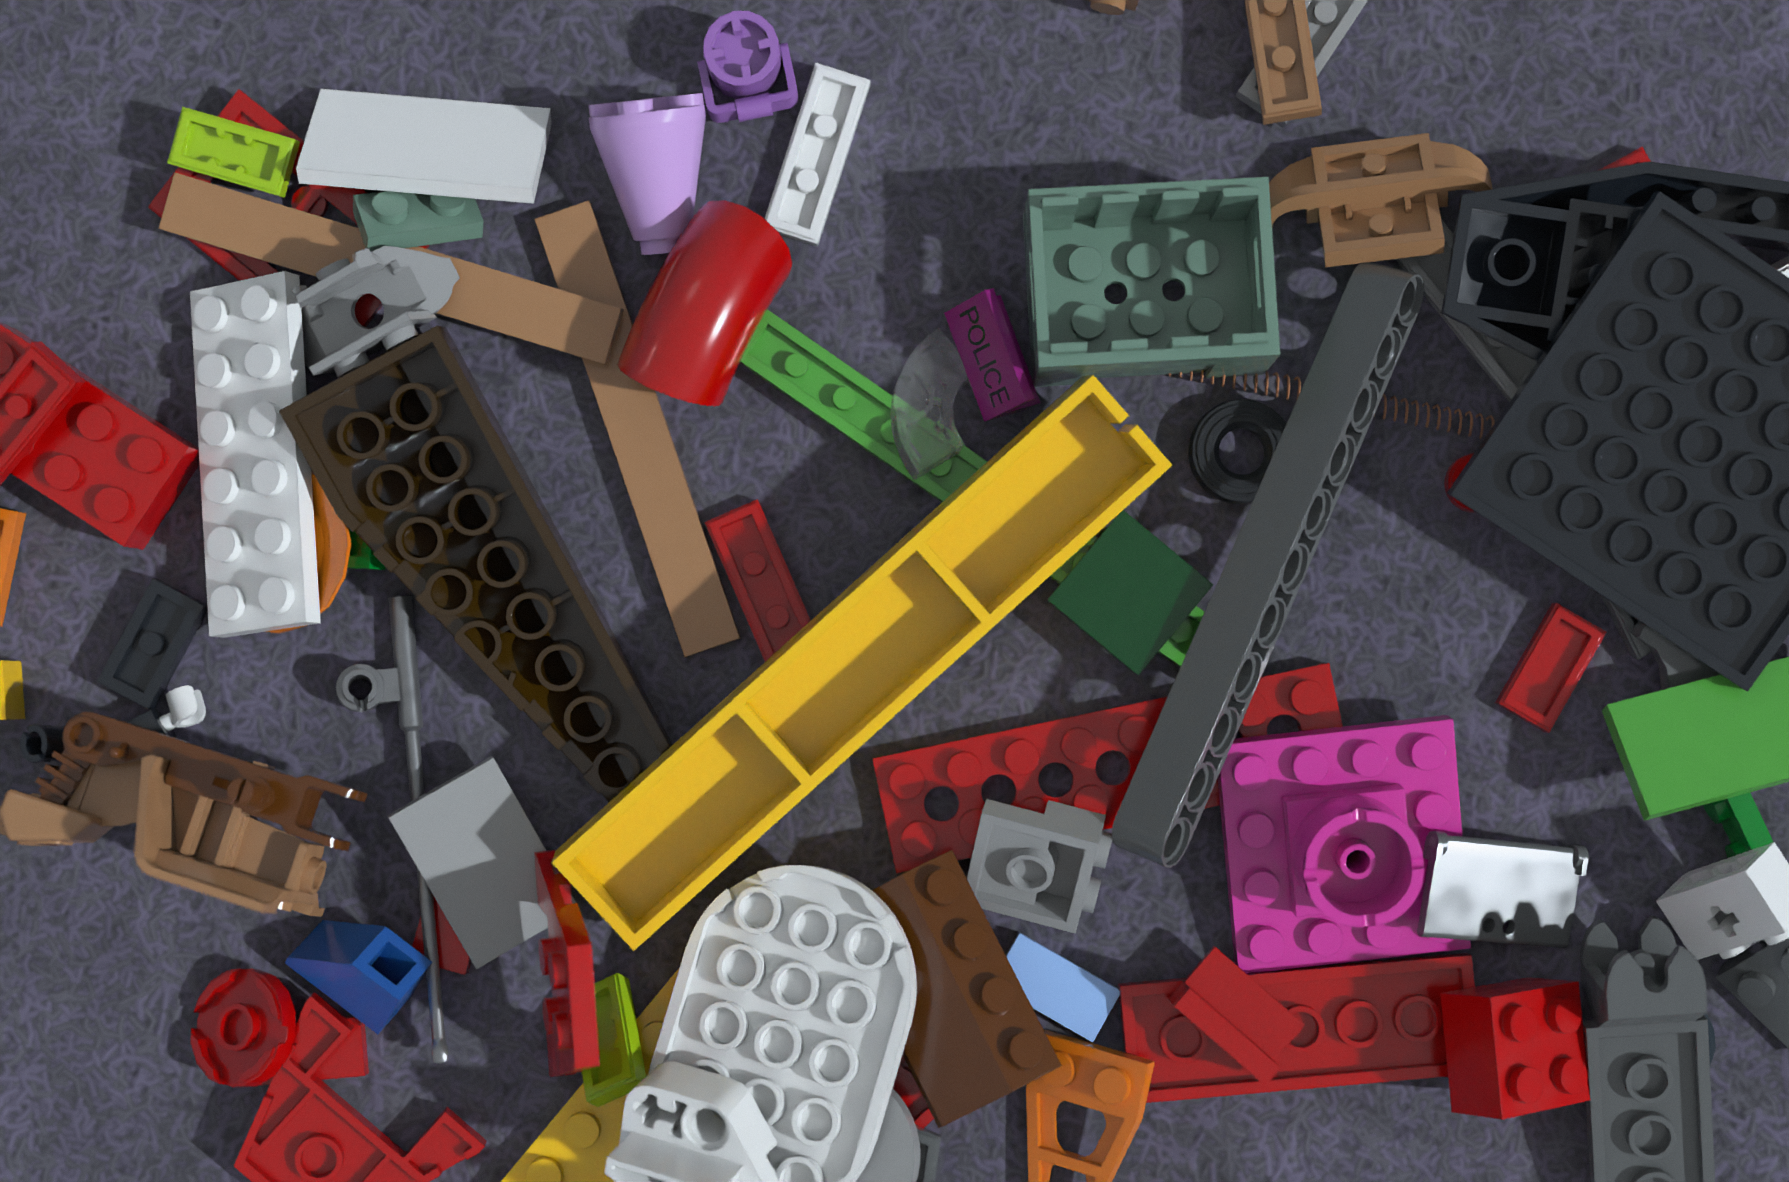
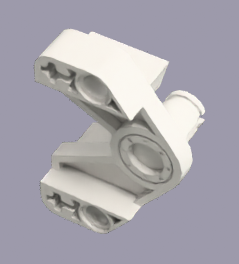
M667 1061L656 1066L627 1095L624 1104L620 1142L606 1158L605 1173L615 1182H780L767 1158V1154L777 1144V1141L752 1094L741 1082L679 1062ZM712 1110L716 1111L723 1118V1121L720 1120L713 1113Z

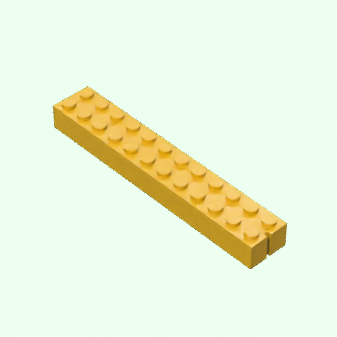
M1094 375L1082 376L555 851L552 864L633 951L636 950L1164 474L1172 464L1138 425L1125 424L1117 431L1111 424H1120L1129 415Z

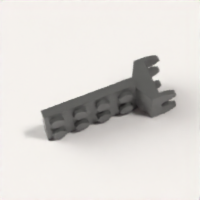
M1648 916L1638 933V950L1633 951L1631 954L1627 950L1618 953L1617 937L1602 919H1598L1587 928L1580 949L1581 983L1593 1020L1583 1021L1590 1101H1586L1590 1182H1715L1708 1019L1704 1016L1707 1013V996L1702 968L1689 950L1676 946L1672 932L1656 916Z

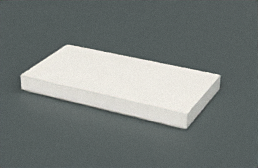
M320 89L296 167L299 184L534 204L551 129V109Z

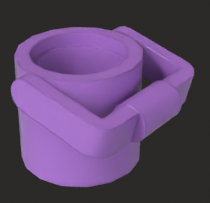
M732 11L720 16L709 27L704 39L705 60L697 61L708 115L712 121L723 123L739 119V122L772 116L775 111L790 109L797 104L799 95L788 43L779 44L774 28L762 16L750 11ZM782 60L788 90L769 94L768 91L777 83L781 73ZM709 75L714 85L724 95L734 98L735 101L715 105Z

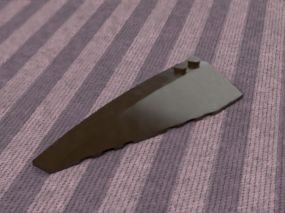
M435 326L279 410L337 516L352 532L355 531L371 548L376 558L402 581L416 596L415 599L449 631L454 637V641L516 707L526 713L541 729L542 734L573 763L583 774V778L598 794L601 793L610 802L673 745L571 553L446 327Z

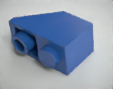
M322 920L288 956L285 964L376 1034H379L413 995L431 966L432 961L386 926Z

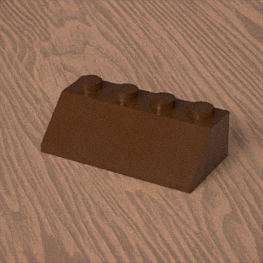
M952 850L872 890L896 916L905 932L913 954L917 978L916 1005L902 1056L938 1128L980 1109L1062 1066Z

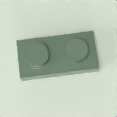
M391 191L353 195V214L365 248H368L370 251L383 246L411 248L476 239L483 236L484 221L476 200L473 198Z

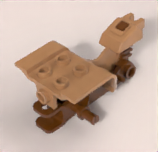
M82 712L69 719L63 729L64 751H54L51 755L62 762L61 767L46 764L43 768L54 775L53 780L37 777L35 781L41 785L39 792H42L41 795L36 793L29 795L11 789L5 793L0 805V834L5 835L10 841H16L17 845L72 846L73 843H93L115 826H127L137 823L135 860L142 872L149 876L261 913L276 914L277 909L289 912L293 910L309 916L322 917L325 908L319 907L318 893H316L322 884L326 871V861L321 859L324 852V846L322 845L348 851L351 842L312 828V822L320 798L324 791H329L365 802L368 794L309 775L302 777L292 776L274 770L275 767L257 761L252 763L116 718L93 712ZM258 818L280 824L285 831L258 820Z

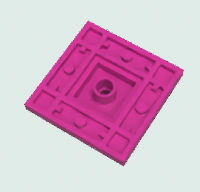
M1441 715L1234 739L1219 773L1218 787L1234 963L1240 969L1249 974L1471 948V940L1421 937L1417 932L1428 860L1423 858L1426 837L1430 831H1441L1447 835L1462 836L1454 721L1450 716Z

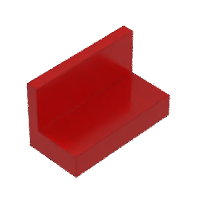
M1215 946L1210 949L1168 998L1175 1008L1265 1086L1281 1069L1274 1060L1305 1025Z

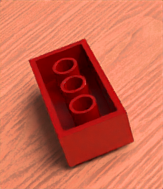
M1 322L0 380L29 344L35 342L17 329ZM64 361L85 380V383L11 474L120 545L144 550L200 465L199 448Z

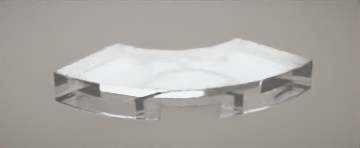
M940 328L929 334L911 353L899 374L891 401V428L899 456L913 480L918 479L959 454L964 446L954 425L953 402L957 392L969 382L959 352Z

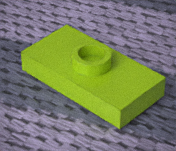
M182 106L167 164L285 198L300 141Z
M620 973L613 974L594 983L600 1066L583 1070L582 1077L586 1102L597 1107L629 1094L646 1077L629 978Z

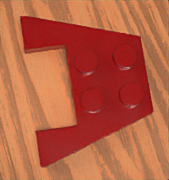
M556 850L534 852L537 902L548 920L549 938L539 939V959L542 974L549 975L553 995V997L543 998V1019L547 1036L550 1078L574 1075L583 1070L600 1066L592 943L578 903H572L570 882L552 864Z
M314 992L305 1002L299 1015L289 1057L276 1075L273 1076L234 1167L251 1182H430L439 1177L446 1169L480 1153L485 1147L487 1140L449 1107H446L409 1150L404 1151L319 1079L314 1072L352 1031L354 1025Z

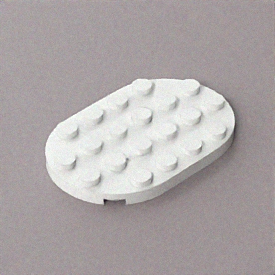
M784 865L767 868L744 879L731 889L724 890L706 908L690 935L649 1073L659 1064L671 1061L741 1082L752 1094L777 1141V1144L767 1154V1158L780 1182H856L865 1169L877 1142L916 1005L917 978L914 958L909 941L896 916L879 896L861 882L838 871L817 866ZM712 1110L713 1113L720 1120L723 1121V1118L716 1111Z

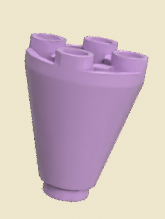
M703 93L589 105L591 133L633 240L640 241L641 255L670 253L694 215L706 121Z

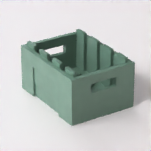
M1269 177L1028 189L1023 213L1031 369L1032 381L1035 387L1073 385L1082 376L1094 375L1096 378L1167 375L1169 373L1179 374V372L1186 374L1190 373V371L1201 373L1202 370L1205 373V378H1211L1212 376L1218 378L1223 375L1225 377H1233V375L1238 377L1244 376V374H1247V376H1255V374L1264 375L1280 356ZM1166 282H1179L1183 286L1184 296L1178 301L1166 299L1162 292V287ZM1108 285H1121L1126 291V299L1120 304L1108 302L1104 295V290Z

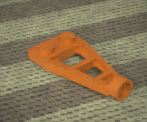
M1044 1030L1062 1066L1026 1086L1028 1182H1050L1051 1170L1054 1165L1085 1174L1086 1182H1112L1143 1119L1155 1061ZM1063 1101L1100 1111L1105 1117V1130L1095 1150L1088 1156L1064 1150L1058 1142L1056 1112L1059 1104Z

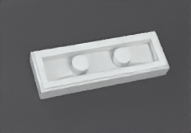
M815 63L765 216V220L780 235L818 247L871 85V80Z

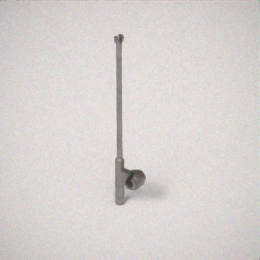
M398 596L388 598L394 668L376 670L365 664L352 665L346 668L338 677L336 692L341 704L353 712H366L374 709L378 704L397 702L399 727L405 733L410 799L413 801L425 794L419 730L423 727L412 596ZM356 679H365L372 686L371 692L364 700H357L349 692L350 684ZM417 868L424 955L432 961L431 966L426 972L432 1033V1057L434 1063H444L448 1061V1045L445 1038L434 897Z

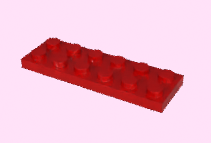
M1468 953L1247 974L1305 1024L1274 1060L1281 1069L1265 1086L1168 1000L1185 978L1118 983L1124 1052L1155 1061L1146 1103L1448 1077L1440 993L1475 987L1472 955Z

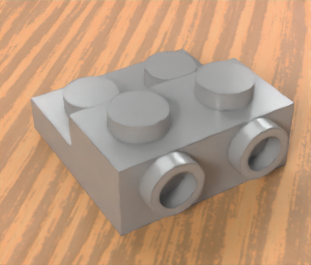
M986 799L967 880L981 908L1076 934L1081 911L1094 912L1102 879L1091 876L1093 866L1105 869L1112 843V834L1102 831L1106 815L1048 800L1045 813L1042 814Z

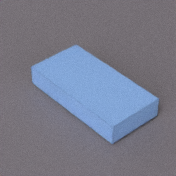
M1018 932L1006 953V957L1032 1008L1087 1040L1094 1042L1117 1001L1120 990L1044 945Z

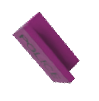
M994 288L984 290L944 313L984 422L1021 412L1041 403L1001 295L996 296Z

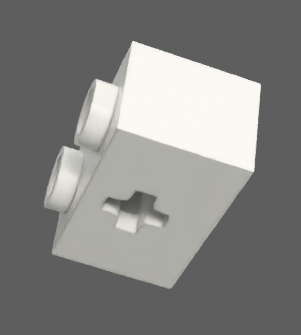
M1775 842L1687 872L1656 902L1687 950L1697 960L1718 953L1722 959H1728L1740 954L1754 942L1765 940L1767 945H1774L1789 938V864Z

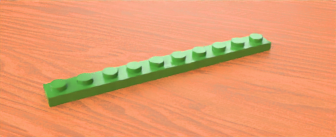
M767 309L740 361V364L941 503L988 462ZM1096 536L1091 538L1049 578L1060 585L1098 538ZM1196 606L1158 653L1180 668L1204 615V611Z

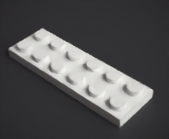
M287 271L190 292L209 636L226 638L321 623L311 468L279 413V410L307 396L302 311L292 292L293 288L300 285L299 275Z

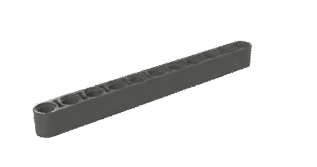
M1372 262L1360 263L1353 271L1116 814L1111 835L1112 842L1116 847L1166 868L1175 866L1183 857L1419 313L1424 296V281L1419 274Z

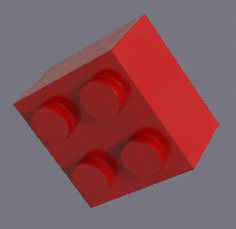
M1521 978L1440 993L1451 1112L1503 1120L1590 1101L1579 981Z

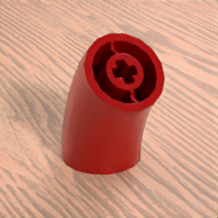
M722 200L709 201L699 208L667 256L637 314L617 363L620 371L636 382L667 396L699 405L720 406L725 399L734 374L755 330L790 274L793 264L791 254L780 233L762 216L743 205Z

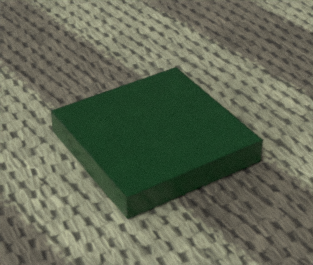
M1122 510L1046 601L1132 673L1139 676L1207 594L1213 584L1127 512Z

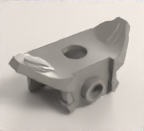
M383 246L374 251L366 248L356 251L352 255V263L348 259H341L320 269L316 273L319 282L311 285L309 288L306 285H299L293 288L292 292L302 311L305 366H310L309 369L313 375L336 373L337 377L340 378L370 362L368 356L385 347L386 351L389 352L417 337L419 334L416 329L437 318L435 313L446 305L452 294L454 284L460 279L451 259L393 246ZM365 294H372L378 297L384 307V316L381 323L372 329L362 326L355 316L356 302Z

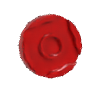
M231 969L210 981L199 996L194 1009V1013H199L197 1028H191L190 1043L196 1063L209 1080L218 1084L239 1088L259 1086L275 1076L289 1057L295 1038L296 1012L290 993L276 976L260 969Z

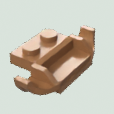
M1429 133L1311 148V156L1287 166L1269 182L1272 227L1274 221L1284 213L1305 209L1307 224L1319 223L1325 268L1444 253L1445 238L1439 208L1448 207V191L1471 190L1479 192L1491 190L1493 187L1489 169L1480 158L1454 144L1430 141Z

